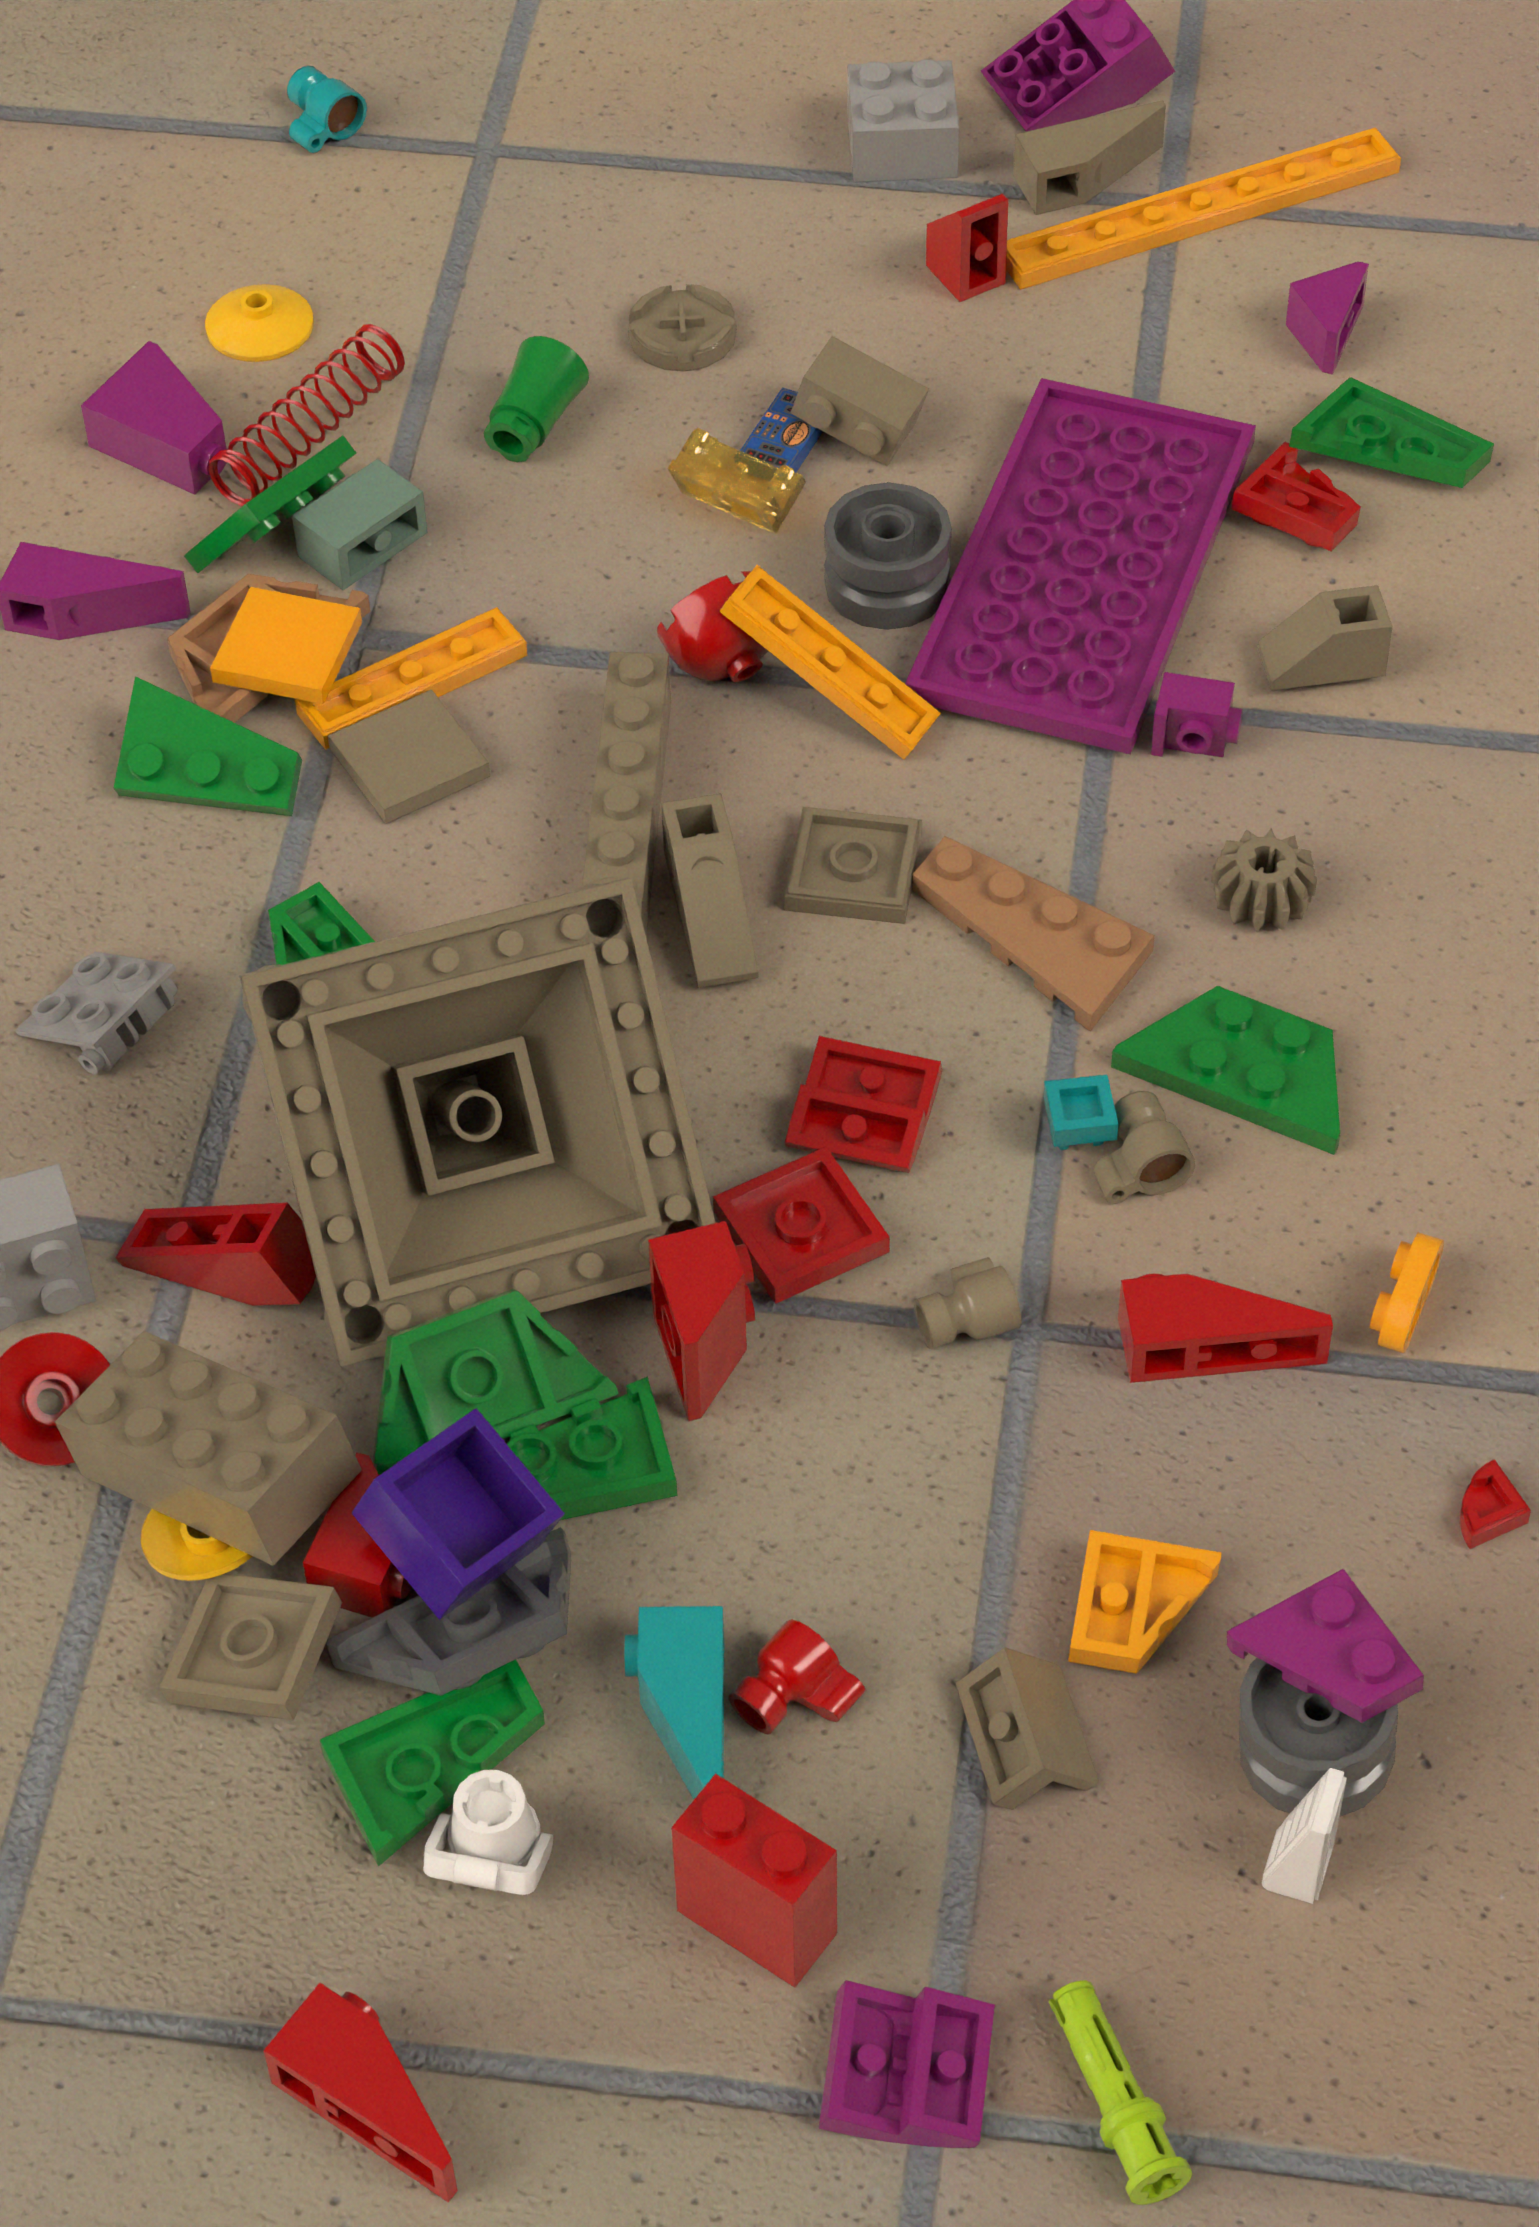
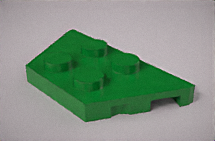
M1216 986L1120 1042L1112 1051L1111 1068L1335 1155L1338 1149L1340 1120L1332 1029Z
M511 1289L387 1336L373 1464L378 1474L381 1475L475 1408L479 1410L500 1437L504 1439L509 1437L511 1433L532 1424L537 1426L571 1413V1408L594 1398L602 1401L618 1395L616 1384L598 1371L577 1350L578 1348L559 1330L549 1324L518 1290Z

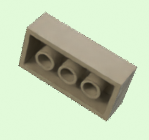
M143 1331L55 1421L82 1476L273 1566L361 1472V1467L337 1415L146 1331Z

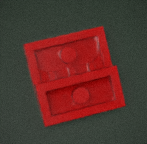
M819 1036L806 1084H800L785 1138V1146L814 1152L827 1146L831 1154L836 1158L909 1173L920 1147L943 1071L941 1061Z

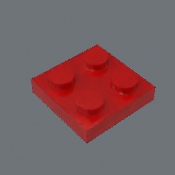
M827 1146L713 1196L714 1214L720 1222L726 1221L735 1245H746L753 1272L775 1304L890 1252V1236Z

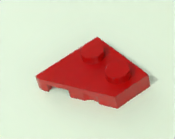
M1284 442L1234 490L1231 509L1251 517L1261 525L1272 526L1302 539L1308 545L1321 547L1332 552L1357 526L1361 506L1348 494L1336 489L1332 484V480L1319 468L1311 470L1309 474L1296 462L1298 449L1289 447L1290 443Z

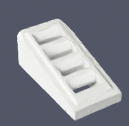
M1329 1768L1276 1830L1262 1878V1886L1266 1890L1313 1904L1314 1899L1318 1900L1336 1838L1347 1779L1344 1777L1343 1771Z

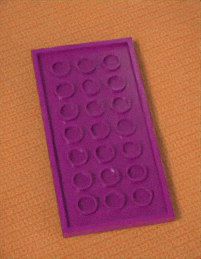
M1041 378L905 684L934 708L1131 755L1232 500L1234 490L1237 487L1255 440L1256 425Z

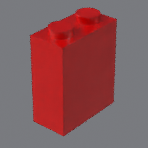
M715 1773L671 1827L677 1911L795 1988L837 1935V1850Z

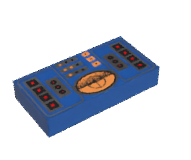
M782 387L735 457L737 473L787 488L823 433L822 430L809 425L790 413L798 392Z

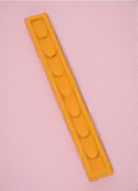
M1374 127L1007 240L1006 271L1019 289L1022 290L1399 173L1401 157L1378 129Z

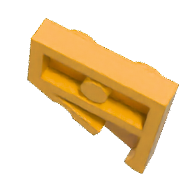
M1090 1530L1068 1662L1137 1674L1217 1577L1221 1552Z

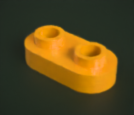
M1418 1232L1412 1244L1405 1241L1400 1242L1390 1272V1278L1397 1280L1396 1286L1392 1294L1384 1291L1380 1292L1370 1321L1369 1328L1380 1332L1379 1346L1403 1354L1406 1352L1432 1288L1441 1260L1444 1240Z

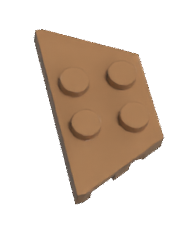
M247 574L167 638L170 655L194 704L235 723L265 699L269 693L213 683L210 667L250 587L358 607L361 609L362 618L371 612L369 595L357 590H351L348 599L319 595L318 584L300 581L286 583L280 582L274 577Z

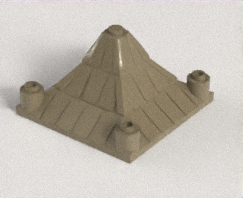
M623 878L603 884H586L573 892L284 965H266L255 972L239 975L243 989V1006L252 1022L325 1308V1326L332 1338L338 1364L341 1367L384 1356L387 1336L511 1289L518 1290L540 1313L650 1284L648 1239L715 1223L632 878Z

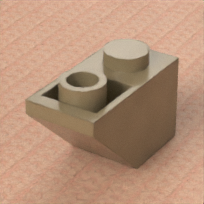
M1374 585L1320 592L1261 638L1258 642V651L1271 691L1386 676L1393 626L1379 586Z

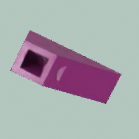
M20 542L0 580V610L5 630L49 639L63 640L185 619L189 617L191 612L184 571L56 547Z

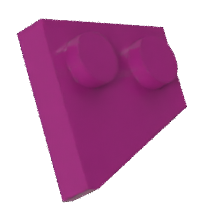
M1344 1569L1227 1631V1646L1233 1654L1245 1659L1248 1653L1278 1668L1282 1671L1283 1681L1305 1693H1315L1325 1697L1333 1708L1361 1723L1423 1690V1673Z

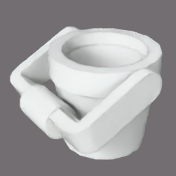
M482 1770L471 1774L458 1786L454 1794L453 1815L444 1813L439 1815L425 1845L423 1871L429 1877L452 1881L458 1884L519 1895L530 1894L536 1889L549 1860L553 1846V1834L541 1833L540 1823L535 1810L528 1804L521 1784L512 1775L500 1770ZM447 1841L450 1853L443 1851Z

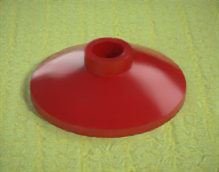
M58 1332L35 1334L18 1341L7 1349L0 1357V1443L15 1456L36 1465L55 1467L75 1463L55 1421L110 1366L105 1356L87 1341L70 1334ZM51 1391L59 1397L61 1406L58 1413L46 1414L40 1410L37 1398L41 1392Z

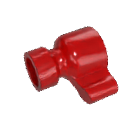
M790 1619L782 1625L759 1651L757 1657L759 1673L756 1676L745 1677L730 1693L728 1699L736 1713L747 1724L763 1734H771L787 1716V1704L790 1701L799 1702L815 1711L821 1717L832 1722H838L866 1689L856 1676L846 1671L840 1665L836 1653L818 1633L800 1621Z

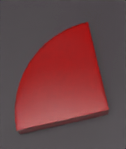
M1495 1459L1486 1463L1475 1472L1462 1499L1460 1528L1469 1549L1529 1522L1531 1509Z

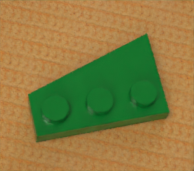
M342 435L244 504L189 550L184 557L194 570L199 573L248 536L253 543L257 542L281 523L276 516L280 512L286 519H289L313 500L309 493L311 489L320 497L345 477L340 467L357 452Z

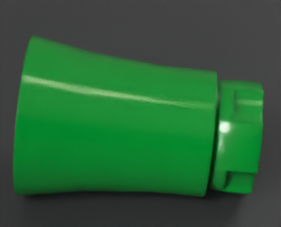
M533 336L525 339L519 346L512 371L501 395L490 412V422L483 433L490 449L499 452L510 461H527L530 454L536 448L543 445L553 426L568 405L587 386L589 372L582 358L573 349L558 340L544 336Z

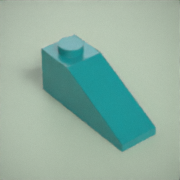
M723 1606L639 1607L638 1634H625V1677H638L640 1704L694 1800L715 1773L724 1778L725 1639Z

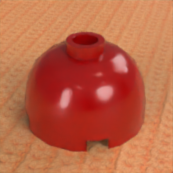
M741 571V572H742V574L744 575V577L746 578L751 571ZM727 575L716 578L699 587L680 600L670 610L676 620L669 626L668 630L662 622L657 627L658 637L669 656L680 669L700 680L720 681L731 678L733 682L744 681L762 668L761 658L768 652L767 649L720 612L725 602L742 583L732 584Z

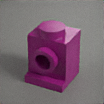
M1164 672L1154 714L1151 755L1163 757L1164 749H1172L1193 754L1224 757L1226 743H1238L1243 709L1233 707L1235 683Z

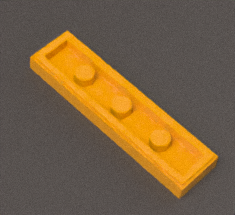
M758 565L754 567L720 609L724 616L903 760L910 754L941 714V712Z
M496 607L335 681L324 704L296 699V712L322 747L327 750L330 748L328 735L431 689L437 697H440L528 656L527 642Z

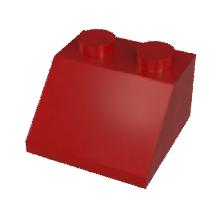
M726 1221L648 1239L653 1318L688 1422L702 1418L746 1352V1323L755 1321L754 1305L747 1284L754 1282L750 1255L745 1244L734 1245Z

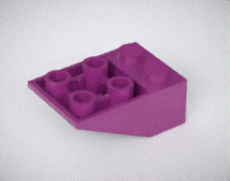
M1073 0L981 70L983 76L1026 132L1091 117L1133 104L1176 72L1154 35L1126 0Z

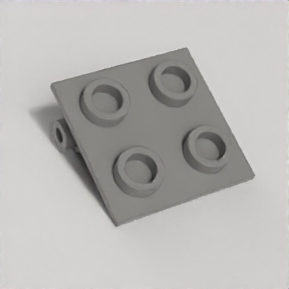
M95 951L75 965L73 974L53 994L47 995L38 1001L33 1007L32 1015L15 1031L19 1036L79 1046L83 1053L78 1057V1060L85 1070L91 1074H97L100 1070L109 1071L128 1051L126 1046H134L139 1041L138 1034H146L151 1026L174 1006V996L177 994L178 989L175 983L168 977L177 968L171 963Z

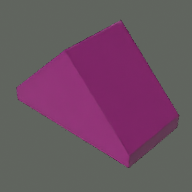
M1358 261L1290 283L1286 326L1324 373L1333 375L1364 306L1369 267L1367 263Z

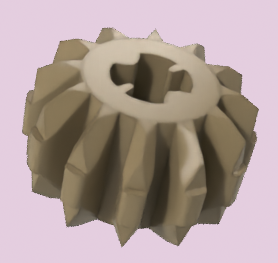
M1272 828L1264 837H1257L1246 829L1240 842L1226 840L1225 846L1221 850V856L1217 858L1212 871L1211 882L1214 884L1217 909L1230 911L1233 925L1245 920L1252 921L1257 932L1264 923H1272L1280 930H1283L1289 918L1302 920L1304 912L1308 909V903L1311 902L1312 896L1316 892L1317 877L1315 876V869H1313L1314 862L1311 857V851L1298 849L1295 835L1283 840L1277 839Z

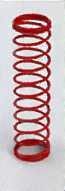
M365 324L355 333V337H349L343 343L342 349L334 350L329 355L328 361L321 362L315 367L314 374H307L301 379L300 386L292 387L287 392L285 399L277 400L273 404L271 411L263 412L258 417L257 424L249 425L244 429L242 437H235L229 443L227 450H220L209 460L210 477L220 493L232 503L243 506L268 488L267 479L278 481L282 478L281 466L293 469L297 465L296 454L308 456L311 453L310 441L322 443L325 440V429L336 431L339 428V417L350 418L353 415V404L364 406L367 403V392L378 393L381 391V380L392 381L404 370L405 360L398 342L390 333L376 325ZM363 332L374 333L386 342L396 357V370L386 351L373 341L362 338ZM355 342L358 353L347 350V346ZM363 342L377 349L389 363L391 370L379 365L369 355ZM338 354H342L344 365L333 362V359ZM346 354H351L360 359L367 370L375 376L377 381L375 389L364 386L359 377L351 371L346 360ZM328 366L330 378L319 375V371L323 367ZM332 366L347 372L353 382L361 388L363 393L361 401H355L350 398L346 391L336 382ZM318 378L327 381L336 388L338 393L348 403V413L343 414L337 411L330 401L324 397L318 384ZM310 379H314L316 391L305 387V383ZM300 391L302 403L291 400V396L295 392ZM304 391L317 396L333 413L335 418L333 426L322 423L317 415L311 411L304 397ZM281 404H286L288 416L276 412ZM290 404H294L308 413L311 419L319 426L321 437L315 439L303 430L295 421L290 410ZM271 416L274 429L262 425V421L266 417ZM275 416L288 421L302 435L307 445L305 451H299L288 442L280 432ZM253 429H257L260 442L247 438L248 433ZM261 429L274 434L288 448L292 456L290 464L280 461L271 452L264 441ZM238 442H243L246 455L233 451V447ZM247 442L253 443L268 454L277 467L278 475L276 477L268 475L256 464L248 450ZM236 456L247 461L260 475L264 484L261 490H259L258 482L253 472ZM223 460L230 464L238 480L251 491V499L240 497L225 484L218 473V461Z

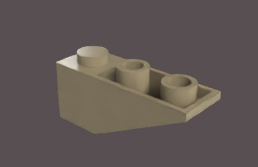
M1161 100L1015 134L1013 176L1035 215L1087 203L1162 148L1166 110L1164 101Z
M722 794L661 803L664 855L697 987L701 988L759 978L734 840Z

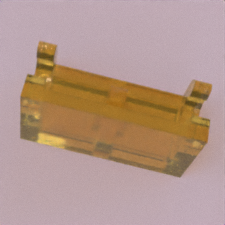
M696 428L691 433L676 460L673 459L667 468L681 493L774 534H777L806 484L804 477L795 473L793 468L786 465L778 468L719 442L717 438L708 435L707 431Z

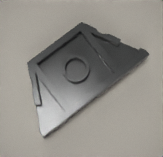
M561 1527L551 1531L540 1547L440 1620L422 1598L417 1596L327 1639L325 1647L331 1664L336 1669L442 1696L454 1689H462L475 1684L483 1675L515 1659L526 1658L538 1653L546 1644L567 1634L571 1551L565 1531Z

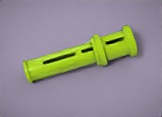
M1079 1980L1061 1987L1053 1994L1054 1999L1049 2000V2005L1055 2013L1060 2026L1063 2028L1077 2063L1100 2107L1099 2110L1103 2117L1100 2122L1101 2128L1099 2133L1105 2147L1115 2149L1129 2178L1125 2189L1131 2202L1137 2205H1148L1174 2195L1190 2181L1192 2171L1185 2158L1176 2157L1163 2129L1166 2117L1160 2104L1144 2096L1130 2069V2064L1100 2006L1101 2004L1092 1982Z

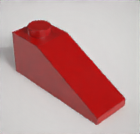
M288 1202L144 1209L115 1257L123 1267L252 1306L301 1304L305 1296L312 1289L317 1276L303 1221Z
M1153 1273L1134 1279L1121 1280L1118 1321L1130 1383L1321 1365L1328 1362L1333 1330L1330 1314L1187 1273L1165 1276Z
M319 1983L263 2050L271 2083L449 2203L458 2191L452 2158L381 2027L378 2014L365 2000L356 1994L345 1992L341 1997L322 1983Z

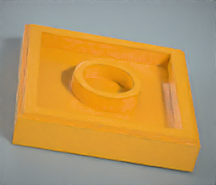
M250 587L210 667L212 682L324 704L362 624L361 609Z

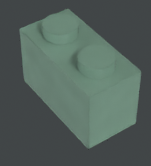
M376 459L357 473L350 475L345 481L292 515L298 557L342 590H345L428 533L423 491L379 459Z

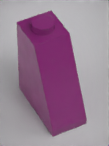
M148 341L81 405L89 447L194 495L211 480L208 468L209 460L220 450H227L223 423L220 417L159 345ZM218 461L219 474L228 462Z

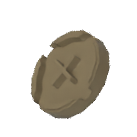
M686 284V290L672 291V285L659 287L643 295L630 310L628 338L633 351L646 363L664 370L689 371L707 367L724 358L734 346L737 325L731 303L719 292L701 285Z

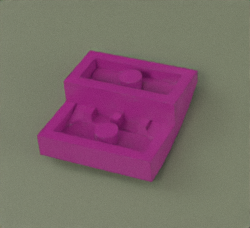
M845 1980L836 1994L819 2129L900 2144L944 2148H975L980 2143L995 2004L926 1986L914 1998Z

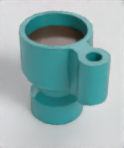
M304 66L298 69L288 82V98L304 111L298 119L291 123L289 135L310 153L320 151L324 142L330 137L337 140L351 137L363 125L367 113L366 101L357 91L342 80L328 78L313 66Z

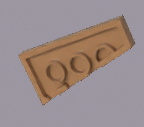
M946 836L942 838L912 875V890L965 933L976 932L991 944V953L1007 966L1012 963L1019 966L1035 979L1034 987L1052 1002L1057 998L1063 1001L1075 1011L1074 1019L1089 1031L1094 1028L1153 952L1155 935Z

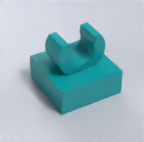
M1107 1074L1044 1081L1043 1098L1054 1147H1059L1060 1150H1067L1069 1145L1093 1143L1094 1147L1101 1146L1105 1141L1117 1140L1118 1120Z

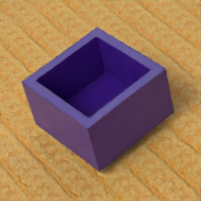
M477 1408L376 1477L352 1511V1515L439 1620L540 1547L565 1514Z

